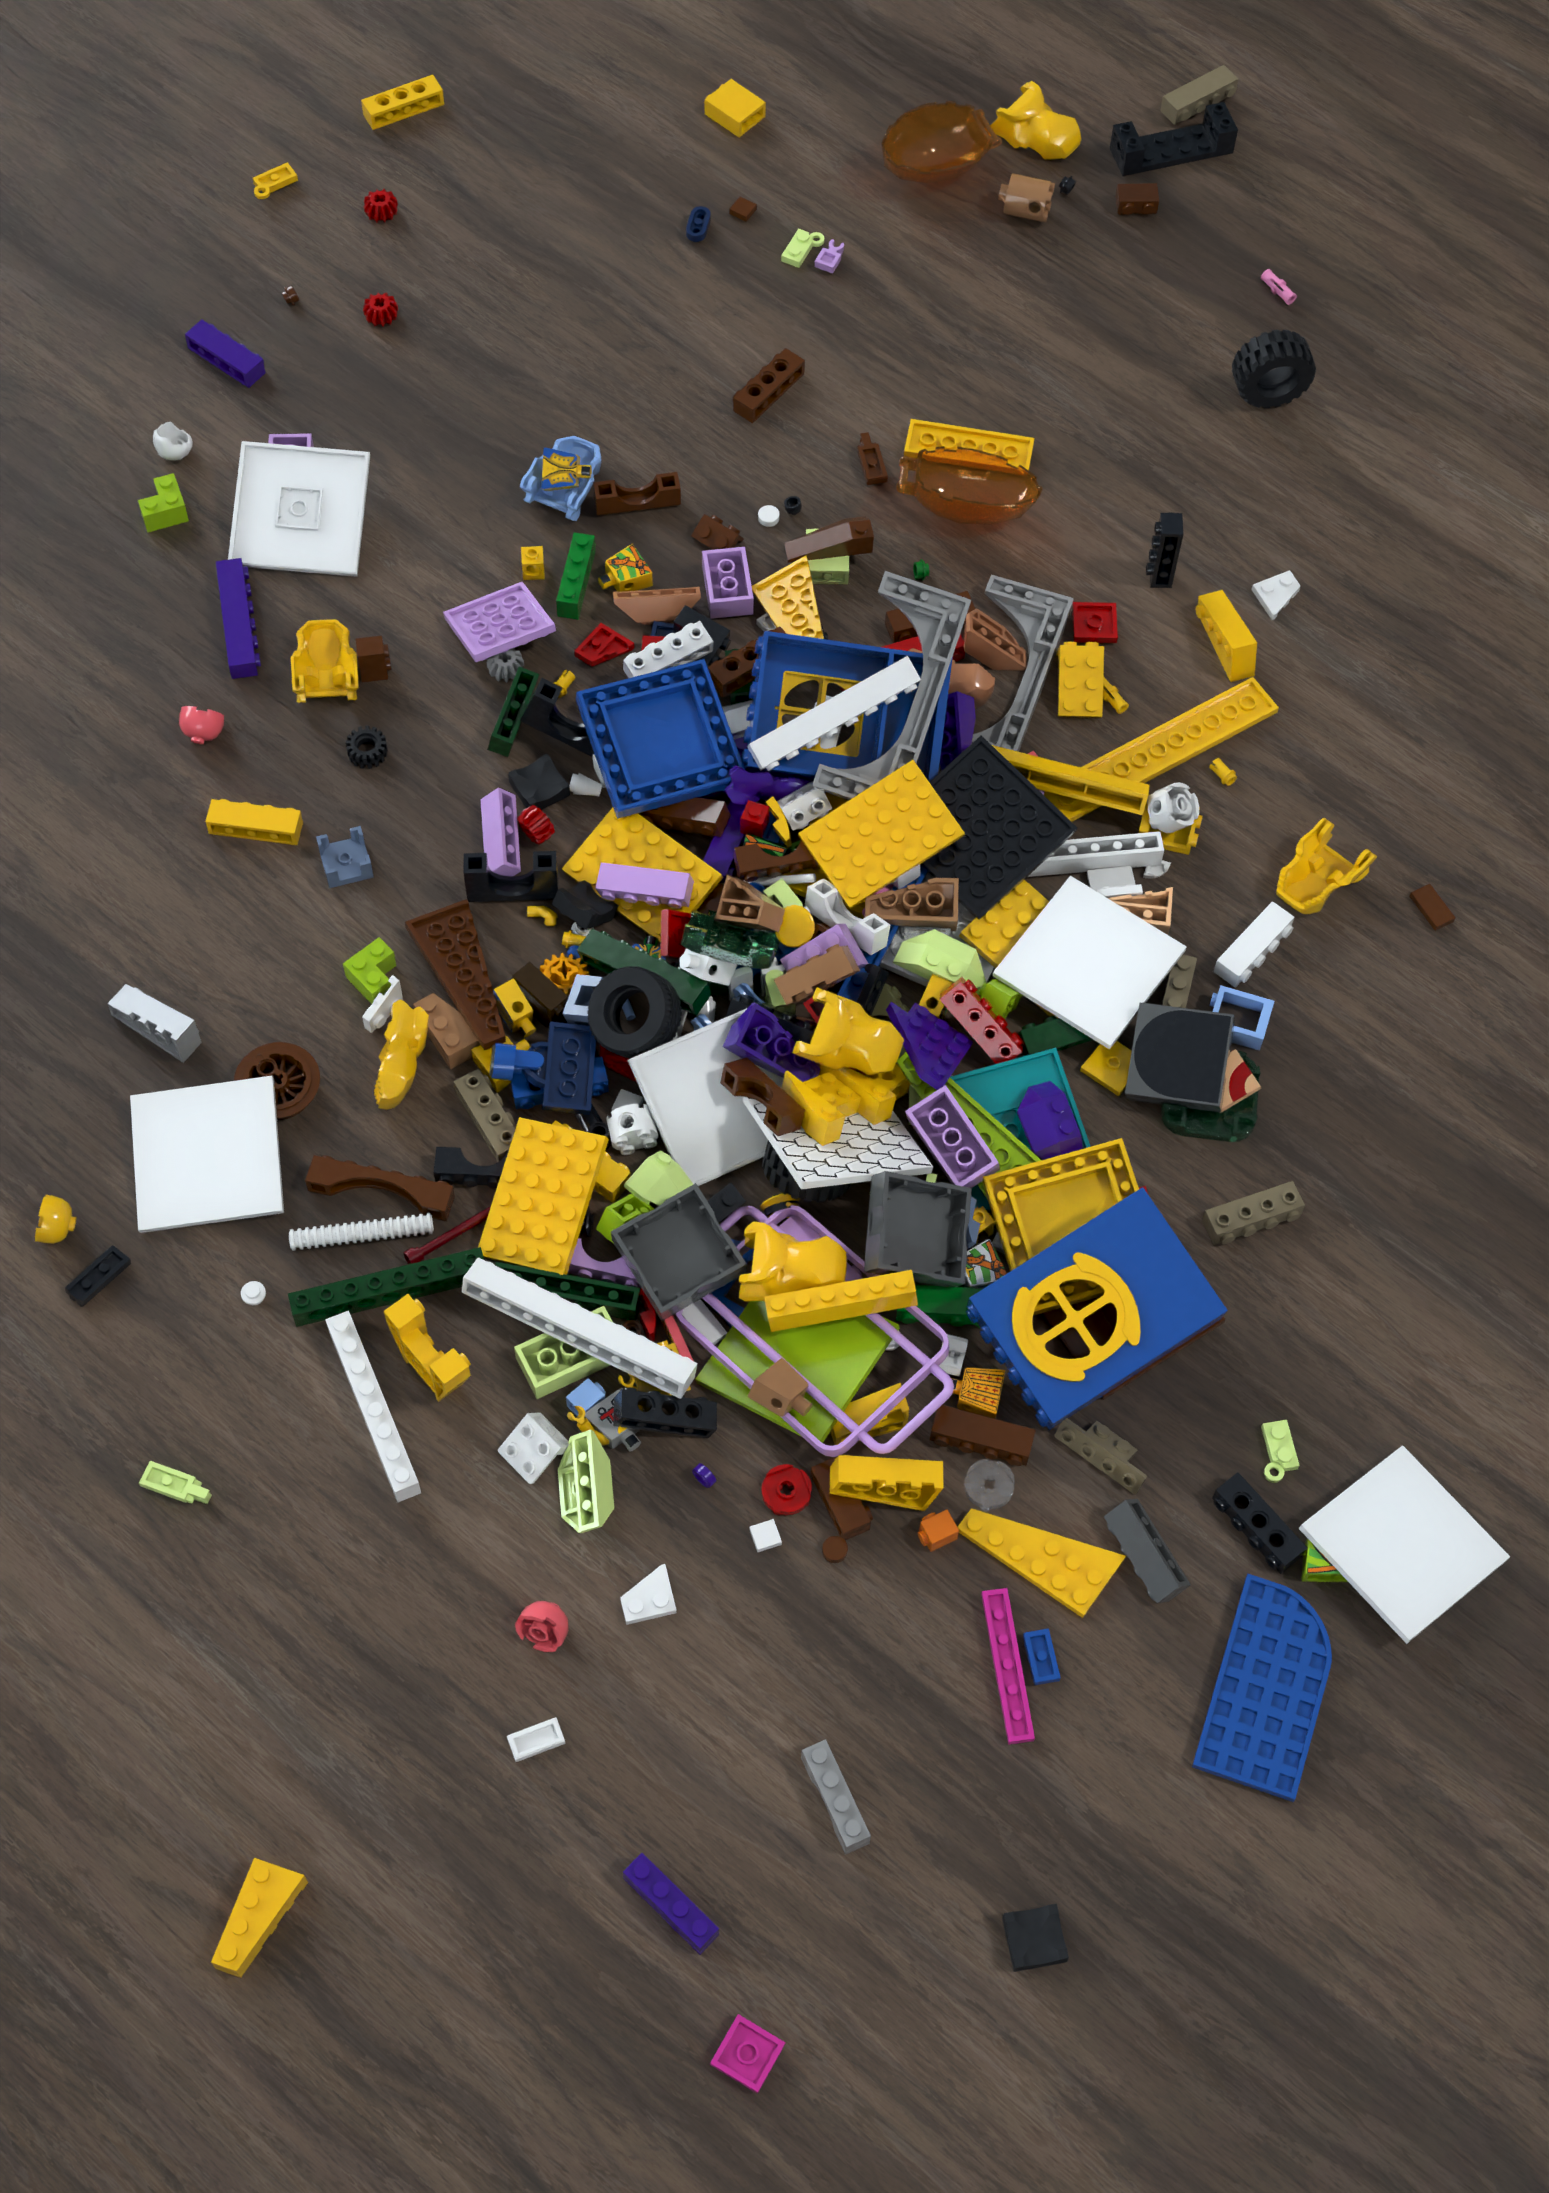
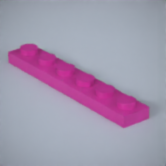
M1008 1589L982 1591V1602L1008 1745L1032 1742L1035 1740Z

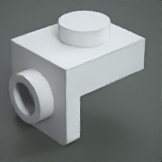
M947 1334L949 1353L939 1367L947 1374L960 1376L968 1339Z

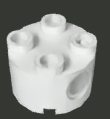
M1181 782L1173 783L1148 796L1149 823L1153 829H1159L1165 833H1173L1194 823V820L1199 816V803L1195 793L1191 794L1188 791L1190 787Z
M638 1104L625 1105L611 1112L612 1117H606L612 1147L620 1150L622 1155H630L637 1149L653 1148L657 1145V1127L646 1104H643L644 1108H639Z

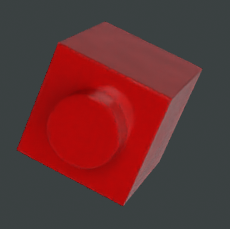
M748 800L740 819V833H750L762 838L769 823L770 806Z

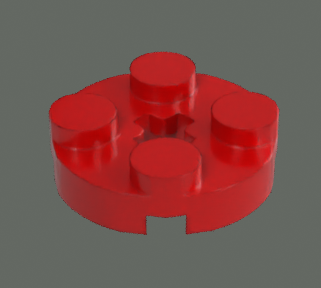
M789 1464L778 1465L769 1470L763 1480L761 1487L762 1498L765 1505L775 1515H794L801 1512L810 1503L812 1483L807 1473L802 1469L799 1470ZM783 1485H787L788 1488L793 1487L794 1490L791 1491L790 1495L780 1492L783 1490Z

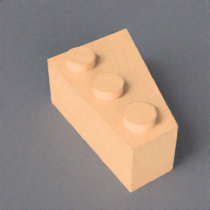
M1173 887L1154 893L1147 891L1143 895L1131 896L1129 894L1108 898L1168 935L1171 925Z

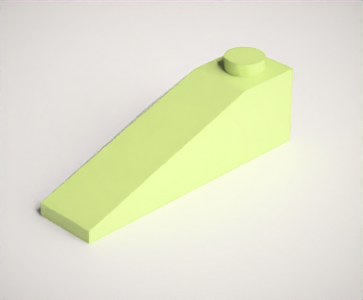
M659 1151L649 1156L625 1182L623 1187L642 1202L648 1205L650 1202H653L660 1206L667 1199L690 1187L693 1183L678 1163L668 1154Z

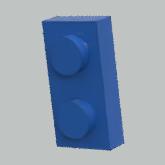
M1049 1628L1023 1633L1034 1686L1060 1681L1061 1677Z

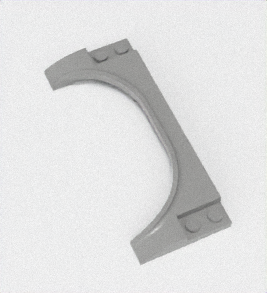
M887 571L884 572L878 594L900 609L916 630L923 654L921 680L904 729L896 743L883 756L867 765L851 769H836L819 764L812 784L813 787L840 798L851 800L911 760L917 763L971 603L970 599Z
M991 575L985 589V594L1015 622L1023 633L1028 646L1029 661L1015 700L1008 713L992 727L973 734L972 743L982 735L991 745L1019 752L1064 632L1074 598Z

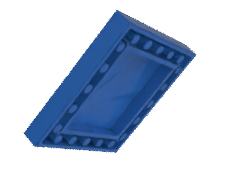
M705 659L576 692L575 700L617 819L723 791L732 782L729 775L730 769L734 766H740L745 769Z

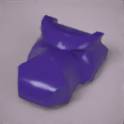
M734 766L729 771L732 782L725 788V792L732 803L746 805L748 800L757 802L760 799L767 801L771 797L778 801L812 781L795 777L772 776L769 772L751 773L740 766Z

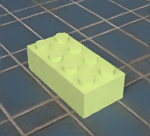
M605 1306L591 1311L612 1322ZM546 1333L514 1347L516 1360L536 1399L610 1366V1364Z

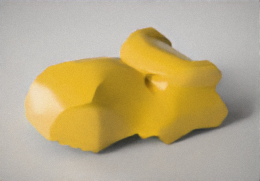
M1033 81L1025 83L1020 88L1022 95L1008 109L1000 107L996 110L998 118L990 125L992 132L1004 138L1014 148L1023 147L1027 149L1030 147L1045 160L1067 158L1081 143V133L1076 119L1053 112L1044 102V96L1039 85Z
M336 619L307 621L296 633L298 648L291 656L292 691L297 694L296 702L306 703V698L347 696L348 701L357 700L356 690L359 689L357 653L349 646L350 632L348 628Z
M1322 818L1311 831L1299 840L1294 859L1280 871L1276 895L1302 914L1320 912L1333 891L1341 886L1361 881L1369 873L1370 865L1377 858L1370 850L1365 849L1353 865L1326 844L1333 836L1331 831L1334 828V824L1326 818Z
M817 987L813 1000L825 1004L810 1044L796 1041L792 1053L834 1070L851 1067L862 1071L866 1075L893 1071L900 1055L904 1038L892 1023L869 1016L863 1007L855 1001Z
M402 999L392 1004V1021L388 1023L387 1030L384 1033L387 1042L379 1055L381 1065L378 1070V1080H376V1085L374 1086V1095L378 1108L384 1110L398 1106L408 1093L416 1074V1059L421 1055L426 1044L429 1015L422 1007L412 1009Z
M754 1221L745 1228V1246L754 1249L751 1273L739 1276V1283H741L739 1289L740 1299L744 1301H765V1296L845 1282L847 1268L846 1251L830 1237L823 1236L810 1241H798L791 1235L778 1233L765 1223Z

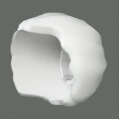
M172 422L161 424L158 429L154 430L153 434L154 447L158 455L166 460H181L192 449L193 441L191 436L184 430L178 429Z

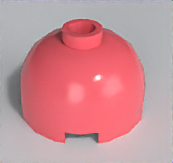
M194 706L181 707L179 726L181 731L191 738L192 743L204 744V741H212L221 733L224 726L223 714L207 709V711L196 710L197 707Z
M536 1601L526 1606L515 1623L516 1632L522 1640L526 1637L529 1641L536 1643L533 1648L543 1652H555L563 1644L569 1631L568 1618L557 1604L547 1601Z

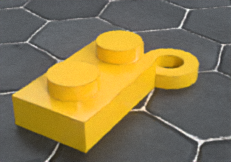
M287 162L252 178L253 184L256 186L254 188V195L258 199H266L271 192L298 181L297 174Z

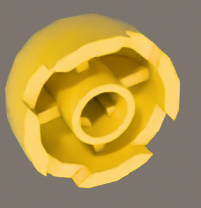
M52 1195L44 1196L38 1215L40 1216L39 1228H36L35 1241L51 1244L58 1243L66 1238L69 1231H74L77 1217L72 1216V1208L64 1199Z

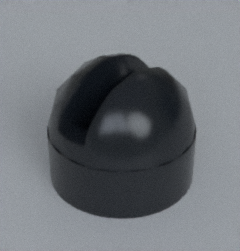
M790 496L785 499L784 506L787 513L796 515L801 511L802 504L799 497Z

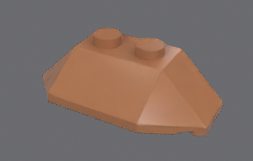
M700 587L613 592L614 604L635 622H641L644 625L653 624L654 621L674 623L685 605L692 608L701 598Z
M977 608L966 615L964 651L992 670H1026V650L1019 646L1016 639L1004 626Z

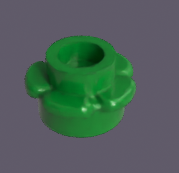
M922 559L913 564L915 579L924 581L926 576H929V565Z

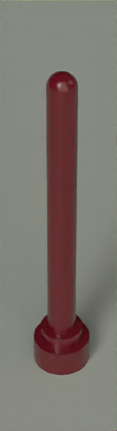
M491 1206L421 1248L411 1247L404 1251L405 1260L408 1264L423 1261L425 1259L424 1256L487 1220Z

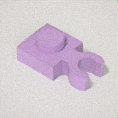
M834 239L830 240L829 249L822 248L815 260L814 267L833 273L841 261L844 243H841L839 247H834Z

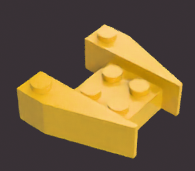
M820 1064L821 1070L819 1075L804 1082L788 1070L785 1071L781 1089L805 1110L801 1126L810 1137L822 1146L840 1139L844 1120L847 1116L858 1112L873 1125L891 1118L897 1095L880 1082L848 1067L834 1070Z
M407 1294L384 1310L385 1319L404 1361L411 1364L435 1393L436 1400L439 1402L463 1385L471 1376L469 1369L471 1363L463 1353L458 1354L454 1348L446 1354L441 1350L439 1352L436 1351L433 1347L434 1342L427 1332L423 1313L425 1311L424 1306L417 1298L413 1300Z

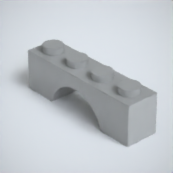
M826 1739L803 1749L801 1760L812 1783L815 1784L823 1798L834 1831L845 1855L870 1844L871 1835Z

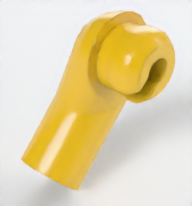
M527 906V917L545 918L544 924L546 926H555L557 924V913L547 906Z

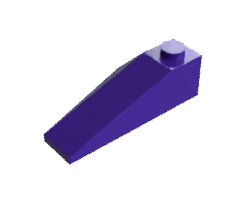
M752 1003L732 1025L722 1046L740 1058L747 1057L755 1065L784 1078L785 1071L788 1070L804 1082L817 1077L821 1070L814 1061L792 1053L795 1046V1041L792 1039L793 1036L782 1028L773 1013L756 1003Z

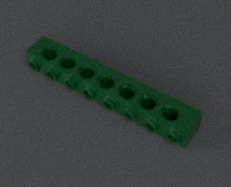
M481 1247L288 1293L295 1325L299 1327L324 1321L346 1311L353 1314L394 1304L407 1294L412 1299L460 1288L463 1284V1277L476 1259L484 1260Z

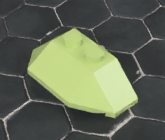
M935 929L903 941L893 960L894 964L927 980H930L932 974L953 983L961 977L966 981L969 979L976 986V993L978 995L981 987L986 983L977 950Z
M593 1430L570 1436L569 1445L558 1467L561 1517L578 1533L602 1527L614 1510L610 1459Z

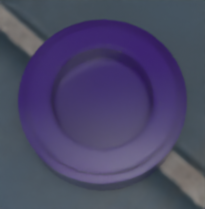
M699 1463L692 1470L695 1478L704 1487L710 1488L716 1483L715 1476L703 1464Z

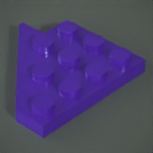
M890 1002L886 1011L894 1027L904 1038L903 1046L919 1078L936 1090H939L946 1084L973 1044V1041L917 1003L907 1013L893 1002Z

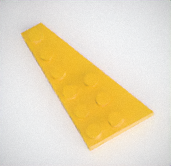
M807 555L752 585L753 594L776 628L780 626L786 634L824 639Z
M972 1508L957 1527L961 1535L1081 1618L1086 1615L1126 1557L1122 1554Z

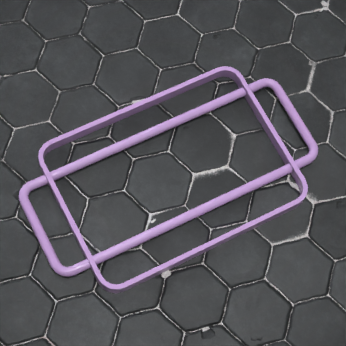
M791 1205V1208L774 1212L769 1218L753 1206H742L719 1224L726 1232L741 1217L749 1215L756 1221L771 1226L778 1233L786 1234L777 1224L786 1217L795 1215L803 1219L820 1236H828L840 1244L846 1251L847 1259L868 1277L880 1276L864 1272L865 1262L799 1206ZM745 1239L736 1246L741 1256L750 1249L745 1246ZM712 1293L703 1297L711 1307L771 1361L776 1363L779 1359L783 1358ZM917 1306L906 1307L905 1309L943 1342V1347L932 1359L926 1356L878 1313L865 1315L922 1364L923 1367L860 1426L787 1362L808 1382L809 1387L806 1392L851 1432L840 1444L829 1446L820 1442L791 1414L787 1413L785 1416H780L818 1452L825 1456L836 1457L847 1452L860 1440L875 1453H890L950 1398L954 1389L953 1380L939 1367L949 1353L948 1336L938 1324ZM683 1309L677 1312V1320L681 1327L751 1390L754 1381L682 1316ZM930 1373L943 1383L944 1389L887 1443H878L867 1433Z

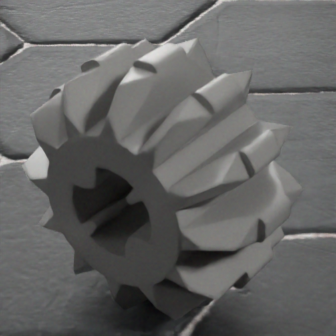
M515 648L487 659V668L491 677H496L497 681L504 679L506 683L510 678L514 680L518 667L523 668L524 666L522 654L520 651H515Z

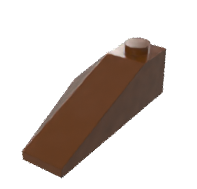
M866 516L846 518L784 543L788 563L795 562L806 555L808 560L873 553L874 535L871 521Z

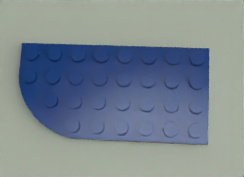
M1247 1574L1192 1764V1768L1292 1802L1295 1801L1332 1661L1329 1636L1321 1618L1314 1608L1294 1590L1284 1585Z

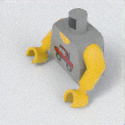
M629 1374V1382L624 1383L622 1376L619 1375L618 1381L626 1388L637 1389L636 1386H633L635 1382L634 1376ZM622 1387L586 1412L581 1406H574L578 1411L576 1418L571 1412L567 1413L568 1419L578 1422L577 1427L581 1432L593 1430L602 1446L608 1445L613 1449L623 1443L630 1452L641 1444V1441L635 1435L639 1429L613 1426L614 1397L623 1389ZM638 1405L639 1409L643 1411V1407Z

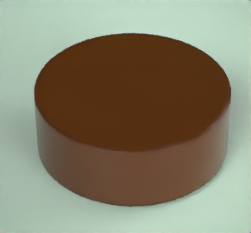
M831 1536L824 1541L822 1554L827 1561L839 1563L846 1558L848 1545L843 1538Z

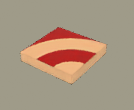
M1237 1050L1231 1051L1225 1072L1226 1083L1221 1113L1261 1089L1260 1084Z

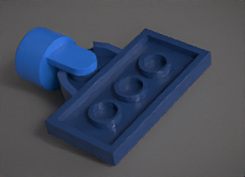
M550 1022L548 1042L531 1044L527 1051L516 1050V1045L495 1043L492 1047L489 1076L494 1079L512 1081L513 1073L524 1074L530 1083L544 1089L542 1110L590 1115L596 1039L592 1035L590 1026Z

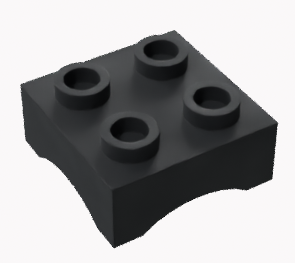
M548 754L541 756L538 760L524 768L515 769L508 773L510 785L526 808L534 805L542 810L570 796L569 784L557 771Z
M585 880L570 889H558L552 905L559 909L560 913L570 917L579 927L584 929L612 921L619 906L613 901H608L598 896L592 889V886Z
M1057 1904L1003 1914L1002 1920L1014 1972L1066 1963L1069 1956L1061 1929Z

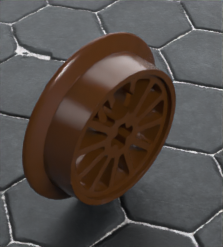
M273 1042L255 1048L241 1060L234 1075V1081L255 1078L256 1075L258 1077L273 1076L277 1120L288 1119L302 1112L314 1099L320 1084V1071L313 1056L300 1046L286 1042ZM286 1065H292L287 1073H285ZM266 1068L273 1070L269 1074L262 1073ZM298 1070L302 1072V1074L294 1076ZM304 1081V1085H297L298 1083ZM285 1096H288L292 1100L289 1102L286 1101ZM279 1098L282 1099L283 1104H278Z

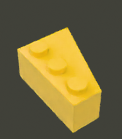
M901 1383L850 1402L844 1413L860 1426L902 1387ZM906 1397L867 1432L871 1437L901 1430L908 1423L910 1409ZM839 1421L836 1422L830 1431L835 1445L843 1442L851 1434Z

